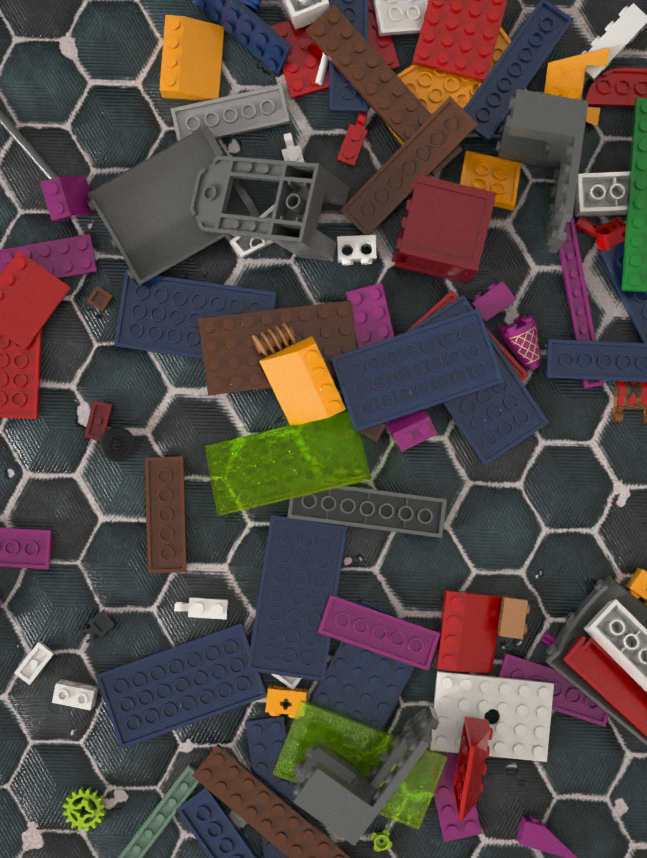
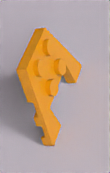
M602 48L548 62L544 94L581 100L586 65L607 66L609 48ZM588 106L586 122L598 126L600 107Z

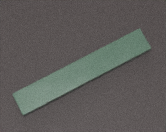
M191 764L187 765L118 858H143L177 813L176 809L187 800L199 784V781L192 776L197 770Z

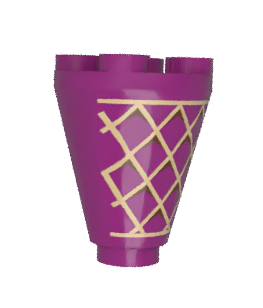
M524 315L519 316L513 320L514 323L498 327L499 336L523 367H526L527 370H532L541 365L537 325L533 315L526 318Z

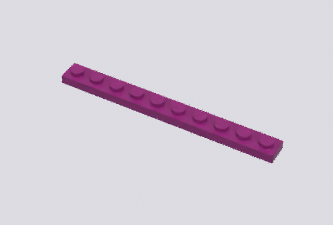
M572 215L571 222H566L564 230L567 231L566 239L558 251L574 340L596 341L575 222ZM582 380L583 389L604 385L603 381Z

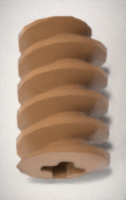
M289 322L288 326L285 323H281V329L278 326H274V333L267 329V336L263 332L259 333V338L256 335H252L259 355L263 353L266 357L268 356L267 350L274 354L275 347H277L281 351L283 343L286 347H289L290 340L296 344V337Z

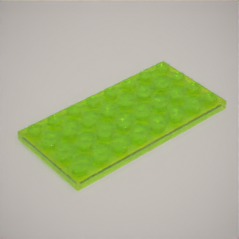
M349 411L300 425L294 424L205 446L218 516L371 479L359 431L355 432Z
M301 700L273 770V775L298 784L299 782L294 780V768L299 761L303 762L307 757L305 754L311 745L315 746L319 741L369 777L370 770L374 766H378L381 762L382 754L386 750H390L392 741L396 736ZM407 747L406 750L403 752V755H405V754L407 753L408 747ZM427 748L378 815L419 830L446 763L447 755ZM396 763L390 771H393L395 769V767L397 766ZM384 779L377 788H381L384 784Z

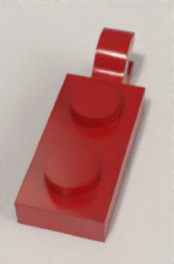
M360 112L356 125H349L337 156L338 162L351 167L355 166L368 130L363 129L367 120V114Z

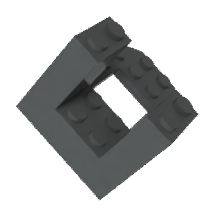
M517 89L515 95L511 96L508 108L512 109L511 115L508 114L499 125L498 134H501V137L496 142L495 151L498 152L497 158L554 169L552 179L555 180V185L551 187L550 197L553 199L547 211V215H550V220L546 223L545 233H547L546 245L548 252L557 253L567 236V231L564 230L566 222H571L588 101Z
M218 155L212 160L213 163L209 167L203 168L198 172L189 210L196 218L198 226L203 232L271 240L298 257L333 261L337 243L317 230L322 204L346 205L349 187L319 163ZM234 178L280 182L271 219L226 214Z
M428 705L417 713L413 719H408L404 725V731L401 735H396L392 741V747L389 751L386 750L382 754L381 762L377 767L374 766L370 770L369 777L319 741L315 746L311 745L305 754L307 757L303 762L299 761L294 768V780L299 783L292 792L294 794L293 802L355 846L429 747L432 741V737L429 736L431 730H436L439 725L436 710ZM408 747L407 753H406L405 755H403V752H404V751L406 750V748ZM396 763L397 766L395 767V769L393 771H390ZM384 779V784L381 788H377Z

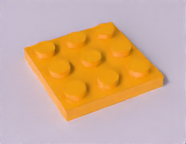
M466 151L459 184L496 193L495 207L514 210L521 163Z

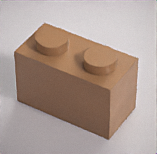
M502 595L497 631L499 636L523 639V634L526 635L527 633L526 615H529L530 612L528 600Z

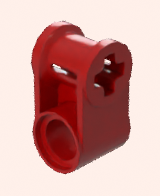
M616 217L596 228L598 249L609 250L625 241L626 224L623 219Z

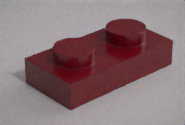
M93 400L84 434L85 438L100 440V437L108 428L113 408L112 404Z

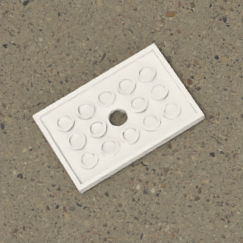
M437 671L433 708L436 710L439 725L436 730H431L432 741L430 743V750L458 753L464 717L485 719V713L490 709H495L499 712V720L494 724H489L490 728H493L492 740L488 741V746L490 747L489 756L547 762L554 683Z

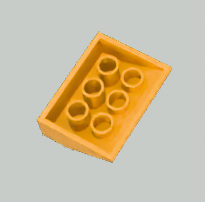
M165 15L159 88L162 98L200 101L219 98L225 30L223 26L186 16Z
M313 336L259 360L290 426L329 418L346 410Z

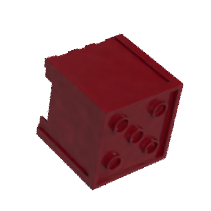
M418 174L417 179H412L410 189H414V192H412L411 196H407L405 210H407L406 216L402 215L400 223L403 231L402 233L398 232L396 240L398 252H393L391 262H395L394 267L468 284L479 269L496 193Z

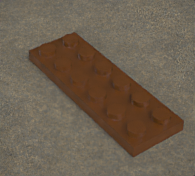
M184 456L146 457L145 488L148 573L187 572Z

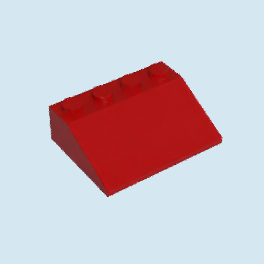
M18 251L0 275V333L27 350L71 287Z
M444 589L439 633L441 634L437 643L435 667L437 669L456 672L492 673L501 596Z
M464 717L453 782L457 816L460 821H463L477 803L479 793L483 792V781L481 780L482 775H486L485 758H488L490 753L488 741L492 740L493 728H490L489 721L486 719Z

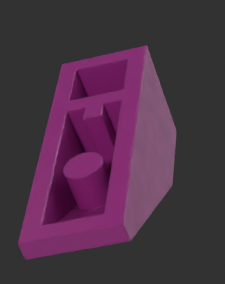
M522 815L516 836L519 844L564 858H577L573 850L540 821V818L529 815V817Z

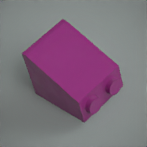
M85 175L56 177L40 182L51 221L61 223L96 213V210L92 211L87 203L90 200L87 195L90 189Z
M424 410L384 422L399 452L438 434L430 417Z

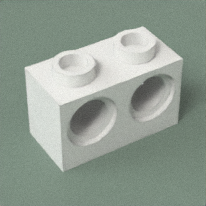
M376 235L337 237L338 263H342L344 266L353 265V262H361L362 265L372 264V261H376L377 258ZM367 246L372 252L365 255L361 252L362 247ZM349 247L352 249V254L344 255L342 249Z
M61 679L55 685L52 703L91 710L95 706L99 686Z

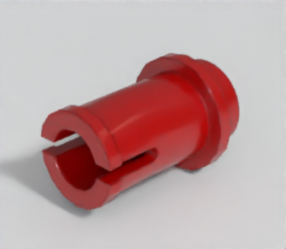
M579 216L575 222L576 230L580 229L592 237L596 236V228L599 226L586 220L585 216Z

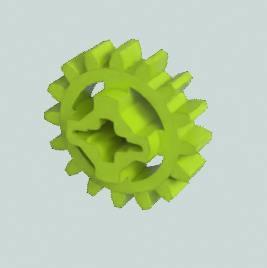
M81 787L79 793L77 790H73L72 796L68 795L66 798L68 802H65L63 805L67 810L63 812V815H68L65 822L71 821V828L78 826V831H81L85 827L87 832L90 826L95 829L98 825L97 822H102V816L106 813L103 810L106 803H101L104 796L98 797V790L93 793L91 792V787L86 791ZM83 797L81 801L74 802L77 798ZM88 817H92V818H93V819H91V820H89V821H86V819H87Z

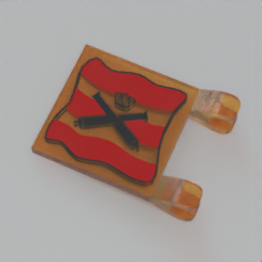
M614 381L613 422L623 421L622 409L644 410L643 423L647 424V383Z

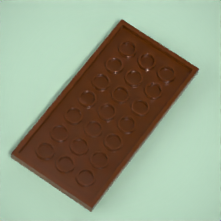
M351 301L199 318L198 323L208 396L272 388L259 360L266 358L263 353L259 355L252 335H256L259 338V333L263 332L267 336V329L274 333V326H278L281 329V323H285L288 326V322L294 331L296 343L313 336L332 380H337L331 358L357 349ZM290 340L289 346L294 345V343ZM284 343L282 344V350L287 348ZM275 347V353L279 352L280 350ZM267 350L268 356L273 354L270 350Z

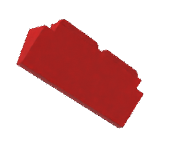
M577 636L562 660L647 737V692L592 637H587L586 639L584 636Z

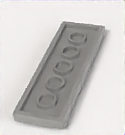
M282 84L171 108L177 141L206 125L212 131L215 139L290 123Z

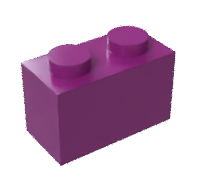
M503 281L499 284L497 282L493 283L487 288V293L484 295L479 293L471 299L473 301L471 304L474 310L480 309L484 323L517 300Z

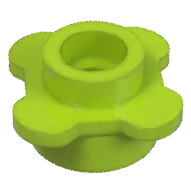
M384 829L382 832H373L371 834L375 851L379 852L392 847L388 830Z

